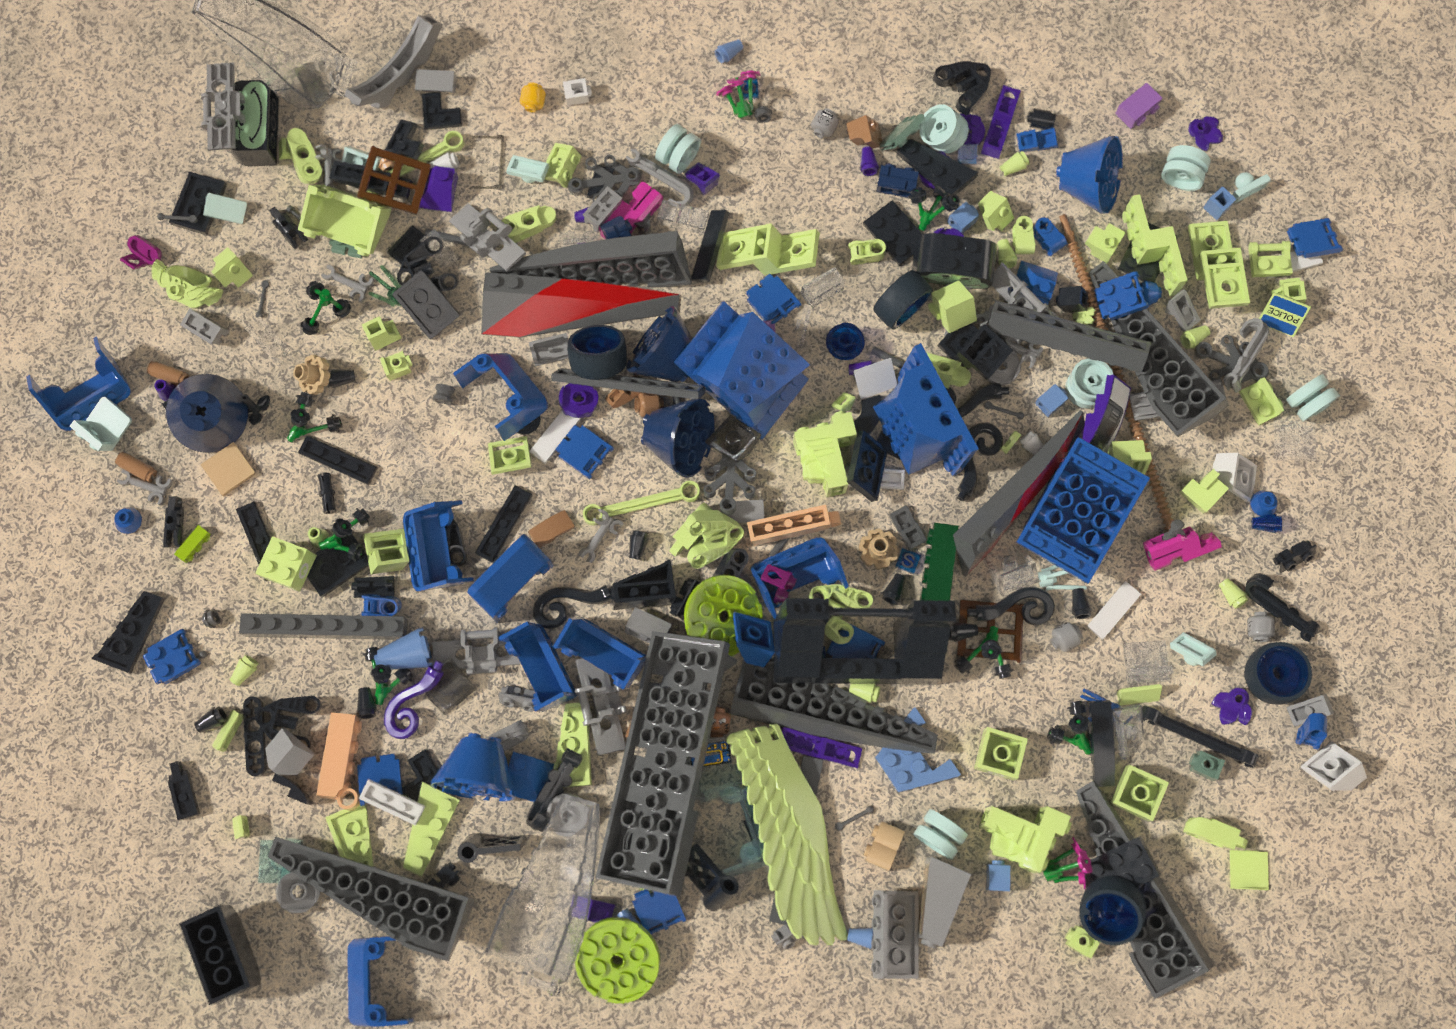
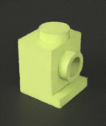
M403 351L386 358H380L389 381L412 373L410 367L413 364L410 356H405Z
M1079 926L1071 927L1065 936V939H1067L1065 944L1087 958H1092L1100 942L1094 940V938L1088 935L1086 930ZM1081 937H1084L1086 939V943L1084 945H1081L1079 943V939Z

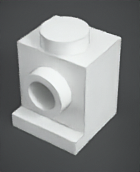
M585 78L563 82L567 107L589 102L588 97H591L592 93L590 85H586Z

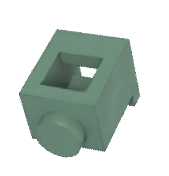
M1197 751L1196 754L1193 753L1189 760L1191 765L1190 771L1212 781L1218 780L1225 760L1203 751ZM1205 761L1210 763L1209 768L1204 766Z

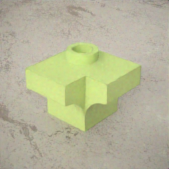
M990 191L978 203L985 224L992 231L995 228L1002 231L1014 219L1007 198Z
M1110 223L1105 230L1095 226L1085 245L1091 249V255L1108 263L1126 232Z
M228 247L213 259L216 265L211 272L224 287L233 282L239 288L253 276Z
M1300 277L1280 280V288L1271 290V296L1273 292H1276L1304 304L1307 299L1304 281H1301Z
M379 316L362 324L375 351L402 339L393 320L383 321Z

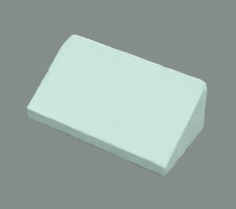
M345 146L341 162L366 166L369 153L352 146ZM376 157L373 170H379L378 166L382 158Z
M208 193L203 215L243 224L247 202Z

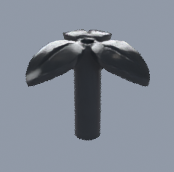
M247 394L241 396V401L248 407V413L252 412L249 417L251 425H256L262 420L263 416L259 411L268 409L270 404L269 395L261 397L257 404Z

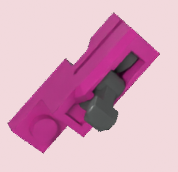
M642 181L633 191V199L630 203L627 204L622 201L606 222L621 216L624 220L628 219L632 226L630 233L636 227L644 228L645 235L651 232L650 218L663 203V196ZM600 227V236L606 239Z
M1180 519L1172 521L1169 532L1143 542L1147 560L1154 571L1171 565L1172 561L1176 558L1181 557L1186 562L1222 548L1221 541L1212 532L1199 537L1190 526L1182 529L1185 523Z

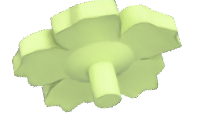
M1087 306V311L1074 312L1072 319L1081 324H1093L1095 320L1091 316L1095 315L1094 312L1096 310L1093 307L1088 308Z

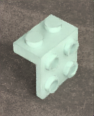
M102 397L86 421L74 420L70 427L76 431L75 434L78 437L89 442V446L96 451H112L131 424L132 419L110 399Z

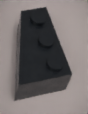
M671 559L658 566L650 567L644 572L613 583L610 590L613 610L672 605L676 599Z

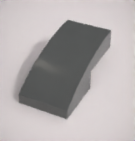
M907 505L888 514L908 550L927 541Z

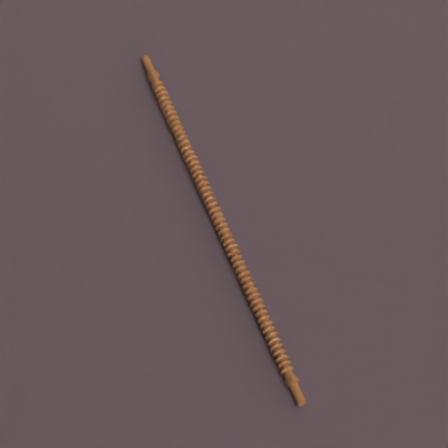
M1063 214L1059 216L1064 230V237L1068 242L1067 248H1070L1069 253H1072L1070 257L1074 258L1072 262L1075 263L1074 268H1077L1075 272L1079 273L1077 276L1080 278L1079 283H1082L1081 286L1088 292V308L1093 307L1096 310L1094 312L1095 315L1091 316L1095 319L1093 323L1096 324V328L1108 331V328H1105L1107 324L1103 322L1105 319L1102 318L1100 308L1098 307L1099 304L1096 302L1097 298L1095 297V292H1093L1094 287H1091L1093 283L1089 282L1091 279L1088 277L1089 272H1086L1087 267H1084L1085 262L1082 261L1084 258L1080 256L1082 252L1079 251L1080 247L1077 246L1078 242L1075 241L1074 231L1071 229L1067 215ZM1110 365L1113 374L1126 383V380H1123L1125 376L1121 374L1123 370L1119 369L1120 366ZM1128 400L1127 414L1125 416L1129 418L1127 422L1130 423L1129 427L1132 428L1131 433H1134L1133 438L1143 440L1145 452H1149L1150 449L1147 448L1148 443H1145L1147 439L1143 438L1145 433L1141 432L1143 428L1139 426L1141 422L1134 420L1130 400ZM1152 459L1145 475L1150 478L1149 481L1151 483L1149 486L1153 487L1151 491L1155 493L1153 497H1156L1157 508H1160L1159 513L1162 514L1160 518L1164 519L1162 524L1166 525L1164 529L1169 532L1170 524L1174 521V518H1171L1173 514L1169 513L1171 508L1167 507L1169 503L1165 501L1167 497H1164L1165 492L1162 491L1163 486H1160L1161 481H1158L1159 475H1156L1158 471L1154 469L1156 465L1152 464L1154 462Z

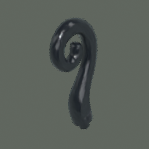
M1001 383L984 386L976 391L957 410L961 417H964L983 401L1001 399L1002 395H1009V387H1001ZM951 387L946 388L955 404L957 397Z
M979 423L969 429L973 439L981 433L990 434L994 438V445L992 447L985 446V439L983 437L977 440L976 445L979 448L980 454L993 456L1001 450L1003 436L995 425ZM973 457L964 467V477L957 488L958 492H960L957 499L960 501H964L966 496L971 497L976 488L977 472Z
M604 585L593 591L569 587L550 589L540 595L534 603L533 617L537 624H541L544 628H558L567 619V608L561 602L551 603L549 609L552 611L557 610L559 616L554 620H549L543 613L544 607L548 602L556 598H569L587 604H602L611 600L610 590L612 586L607 588Z
M1025 587L1014 591L994 605H976L975 609H968L967 615L968 617H974L975 621L994 620L1020 600L1032 597L1038 598L1043 602L1044 610L1037 617L1031 616L1030 611L1035 609L1038 603L1030 600L1021 609L1022 618L1030 625H1042L1053 616L1055 604L1047 591L1037 587Z

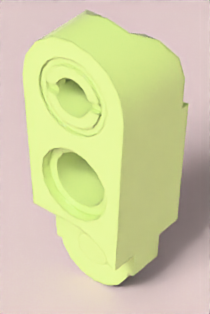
M293 128L288 132L286 140L296 173L302 183L314 184L321 179L322 167L319 160L315 158L316 153L306 133L301 129ZM300 152H304L308 155V157L301 158L298 154ZM312 169L313 173L309 174L307 170Z
M540 205L508 215L501 221L513 228L508 237L517 243L552 226L557 217L552 207H540ZM534 221L533 224L526 225V222Z
M927 353L945 388H949V385L966 386L969 383L971 373L961 366L962 362Z
M703 502L695 511L712 510V508ZM686 521L672 536L677 541L669 552L675 557L684 548L688 550L690 547H693L703 537L702 535L692 536L686 529Z
M1203 817L1189 818L1183 830L1187 835L1221 848L1235 850V847L1246 849L1248 840L1239 836L1241 830L1215 819Z

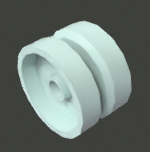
M936 105L924 113L925 119L919 125V133L925 143L932 146L935 150L944 153L957 151L964 144L969 129L968 123L962 115L947 105Z
M677 123L662 138L656 150L655 158L664 165L669 163V168L680 174L685 171L697 155L701 145V138L693 133L687 134V129Z
M1175 146L1169 151L1166 159L1167 163L1163 168L1161 176L1168 185L1185 191H1196L1201 189L1204 183L1205 174L1211 163L1210 157L1204 151L1192 146Z
M1089 358L1081 360L1075 365L1065 383L1067 397L1080 408H1094L1096 394H1104L1107 375H1114L1112 369L1102 361Z
M1324 374L1317 376L1286 399L1292 408H1296L1303 403L1306 404L1297 412L1302 422L1313 415L1316 416L1340 397L1335 388H1329L1321 393V390L1329 384V380Z
M929 809L923 819L931 828L919 825L913 835L940 855L953 860L958 850L950 841L956 844H963L968 834L949 818Z

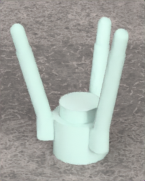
M1055 565L1037 572L1040 587H1046V591L1052 589H1087L1086 586L1053 585V583L1057 582V576L1068 574L1064 570L1052 571L1059 568Z

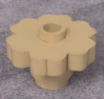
M310 355L305 358L304 363L295 366L293 375L299 381V386L303 392L311 395H318L323 392L324 386L329 384V363L326 358Z
M880 528L869 530L867 536L861 538L858 550L862 553L860 556L861 561L867 567L874 565L877 570L888 568L890 562L896 561L899 553V548L896 546L897 538L890 531L883 533ZM875 547H881L882 551H878Z

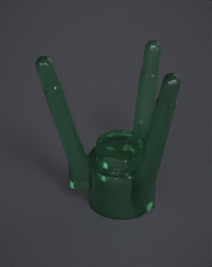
M380 265V268L395 287L389 286L379 276L370 271L369 274L389 290L387 293L389 299L373 292L368 294L388 303L392 307L394 305L399 307L400 303L392 295L401 287L383 265Z

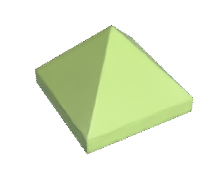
M843 392L831 406L840 411H850L856 397Z

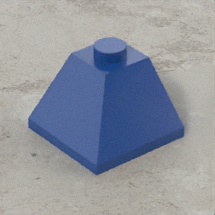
M1021 260L1016 277L1021 282L1025 281L1030 291L1043 304H1049L1056 285L1058 272Z
M734 612L733 621L736 644L745 663L764 667L775 653L771 622Z
M513 752L508 768L515 797L534 802L545 782L550 781L548 774L554 768V764Z

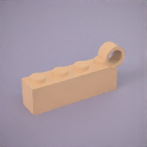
M821 505L750 521L747 524L751 542L756 546L841 525V519L838 511L828 512L827 506Z
M331 712L316 795L321 798L337 799V803L341 808L352 811L360 804L359 793L351 789L349 781L351 774L355 770L353 758L354 754L358 751L357 735L361 732L362 722L356 715ZM348 793H353L355 797L354 802L349 806H345L343 803L344 796Z

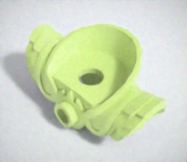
M156 259L152 265V279L156 280L159 286L166 288L168 297L174 301H178L191 308H198L204 304L211 306L222 297L223 289L208 287L212 280L202 272L181 265L167 267L159 259Z

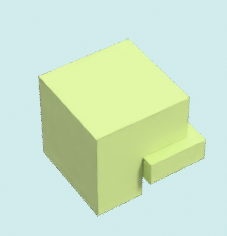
M956 281L931 293L933 302L928 304L929 311L937 320L941 319L942 325L949 333L977 321L974 297L960 281Z
M1143 440L1111 441L1107 454L1144 475L1152 460L1151 452H1145Z
M1213 469L1199 483L1194 479L1189 481L1179 493L1204 514L1229 488L1217 478L1220 474Z
M404 529L364 534L363 538L371 574L403 570L408 564L409 557Z

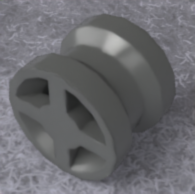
M436 384V394L433 395L432 400L437 403L451 405L453 401L451 397L455 393V388L446 384Z

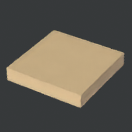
M234 442L200 464L223 497L256 475V472Z

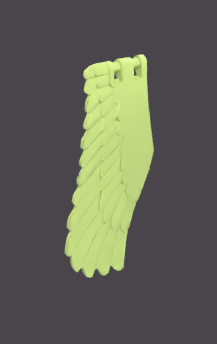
M770 724L769 727L759 726L754 727L751 731L744 729L730 733L726 738L727 744H732L731 754L736 756L738 769L742 771V783L744 786H748L747 800L749 805H753V819L759 825V839L761 843H764L763 861L766 865H769L768 883L770 890L775 891V904L779 918L787 921L791 933L797 939L803 935L807 942L814 946L819 944V937L826 945L834 944V936L839 940H847L848 933L838 907L830 871L826 827L822 808L793 757L778 724Z

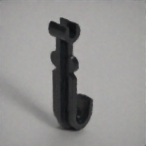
M1256 573L1250 577L1245 588L1247 596L1276 618H1282V623L1285 626H1294L1301 631V638L1310 642L1312 637H1315L1320 625L1312 620L1305 621L1299 616L1296 608H1288L1284 601L1268 591L1273 585V579L1261 573Z
M566 748L559 768L552 769L549 772L550 781L545 782L527 815L526 824L533 830L543 832L550 821V818L546 815L548 805L555 796L564 793L563 787H569L572 784L570 774L574 767L577 768L583 759L581 754Z

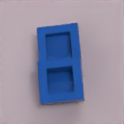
M1055 128L1038 132L1033 129L1016 133L1019 152L1058 148Z

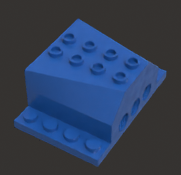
M725 301L721 302L674 361L681 370L698 385L704 386L705 391L759 439H763L809 380L802 373V371L810 366L804 358L754 312L738 314Z
M920 343L913 347L898 374L899 383L884 400L873 406L880 419L884 435L889 437L891 448L900 457L908 475L944 460L943 464L946 471L954 476L962 471L979 448L924 347Z
M1078 437L1034 506L1016 543L1089 584L1150 478Z

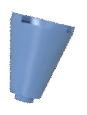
M418 628L377 650V655H374L376 665L383 664L389 666L391 670L433 667V663H429L428 660L432 658L427 637L421 635V632H424V628Z

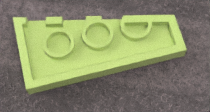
M580 703L565 704L560 742L558 741V753L553 768L558 769L561 765V758L566 748L582 755L581 758L583 759L577 768L574 767L570 774L572 784L569 787L592 785L589 726H583L584 718Z
M422 782L418 802L426 807L417 825H412L403 864L404 869L421 877L460 802V799L439 789H434L425 782Z
M366 803L365 806H360L359 804L352 811L343 809L325 817L339 855L373 866Z

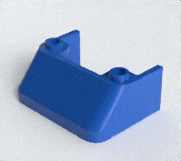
M97 336L93 340L96 350L100 355L95 360V368L99 374L65 393L57 385H49L41 389L30 375L26 376L29 391L62 430H73L70 425L74 420L86 421L102 397H107L114 404H118L130 395L131 391L128 382L114 358Z
M479 354L456 370L453 375L463 389L483 373L494 368L515 393L506 401V409L511 415L495 425L502 440L506 441L543 414L548 408V402L510 354Z
M462 500L433 502L404 513L403 526L412 585L416 591L457 586L474 581V577L462 578V571L456 565L451 566L445 527L449 526L454 518L452 508L462 505Z
M523 534L470 586L467 593L498 623L499 619L508 611L507 603L535 574H546L554 565L547 555L526 534Z
M820 537L761 560L750 568L764 603L774 619L777 616L775 608L780 607L782 602L778 605L773 603L779 587L761 580V576L768 564L793 573L794 578L797 580L794 588L786 590L787 592L816 580H820L827 585L834 584L839 580L845 589L849 587L839 558L825 539ZM776 572L768 573L771 579H782Z
M583 617L569 618L553 645L555 649L562 648L561 652L569 657H572V655L580 656L608 673L614 680L613 684L623 690L629 688L643 669L647 656Z
M527 621L498 637L500 641L506 642L505 648L509 655L513 654L515 657H518L535 691L533 694L534 698L532 699L535 712H544L577 697L576 689L556 649L553 647L548 633L541 624Z
M389 936L357 938L348 945V1017L354 1026L380 1027L408 1025L414 1022V1018L387 1020L385 1008L379 1004H371L370 960L379 959L383 956L385 941L395 940Z

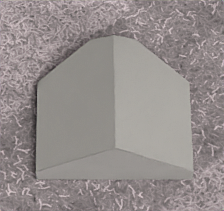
M284 727L265 748L268 767L278 775H298L315 755L312 750Z

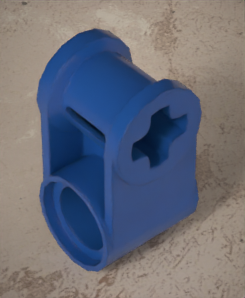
M1041 217L1036 221V224L1033 226L1034 238L1041 245L1042 249L1048 252V256H1052L1067 245L1066 238L1058 231L1050 219Z
M362 595V599H364L362 616H393L402 608L401 600L395 596ZM387 602L394 603V611L388 610Z
M1321 713L1310 714L1303 725L1299 727L1295 743L1313 746V749L1318 750L1322 742L1327 738V717Z

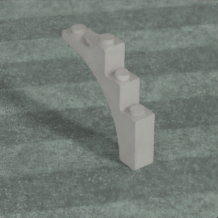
M429 14L418 15L407 38L389 62L367 81L348 88L344 96L350 99V102L356 106L370 104L377 109L388 107L397 87L406 86L415 67L423 65L428 61L443 24Z

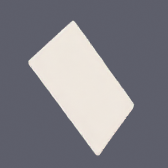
M891 358L854 370L861 400L897 386Z

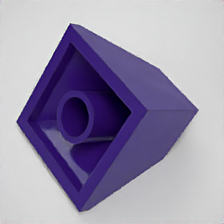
M439 166L430 168L419 208L452 212L458 182V175L454 168Z

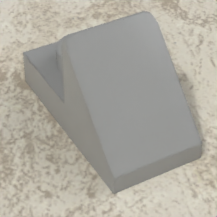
M1182 289L1169 300L1165 313L1175 316L1182 331L1190 330L1200 321L1186 289Z
M1327 694L1286 707L1294 727L1303 724L1308 716L1313 713H1321L1325 716L1334 714Z

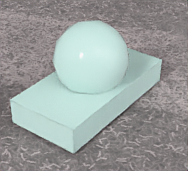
M513 155L506 171L509 175L521 177L526 183H533L535 181L543 183L549 169V164Z
M1244 172L1239 174L1235 180L1238 190L1232 194L1236 198L1234 203L1265 188L1271 180L1268 174L1256 180L1251 173Z
M1185 632L1170 643V648L1183 655L1185 662L1192 666H1204L1217 655L1215 649Z

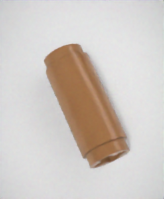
M151 361L147 367V373L151 376L176 386L184 379L189 378L186 372L157 361Z
M121 452L116 457L115 464L118 467L146 482L151 483L152 479L150 478L152 476L155 477L158 473L155 468L128 453Z

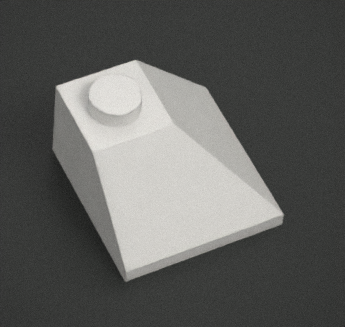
M1239 453L1216 454L1213 469L1220 474L1218 479L1229 488L1228 491L1250 503L1254 491L1257 465Z
M1332 741L1301 766L1305 772L1330 790H1353L1367 778L1362 762Z

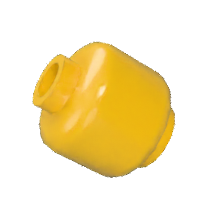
M530 82L528 85L523 86L519 101L525 107V111L535 113L536 110L543 108L546 92L540 84Z

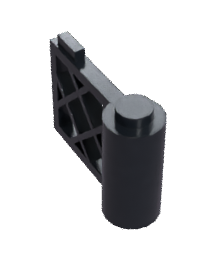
M472 833L460 844L457 849V855L462 862L471 863L481 854L520 851L527 842L526 835L484 839L482 835Z
M697 842L692 845L688 860L691 863V868L687 865L685 876H688L704 895V906L712 912L718 911L738 892L739 883L733 876L724 875ZM695 853L699 856L700 860L696 859ZM698 866L702 867L703 872L698 871ZM709 870H711V872H712L715 876L710 875V874H709ZM700 878H702V879L705 880V885H704V883L700 880Z

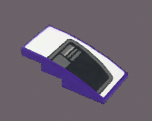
M1107 375L1104 394H1096L1094 413H1086L1082 438L1107 453L1111 441L1115 440L1121 427L1131 387L1115 375Z

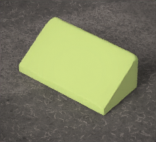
M1156 684L1120 689L1117 691L1119 705L1159 701L1162 685Z
M232 709L212 745L216 750L222 752L227 750L243 721V714Z

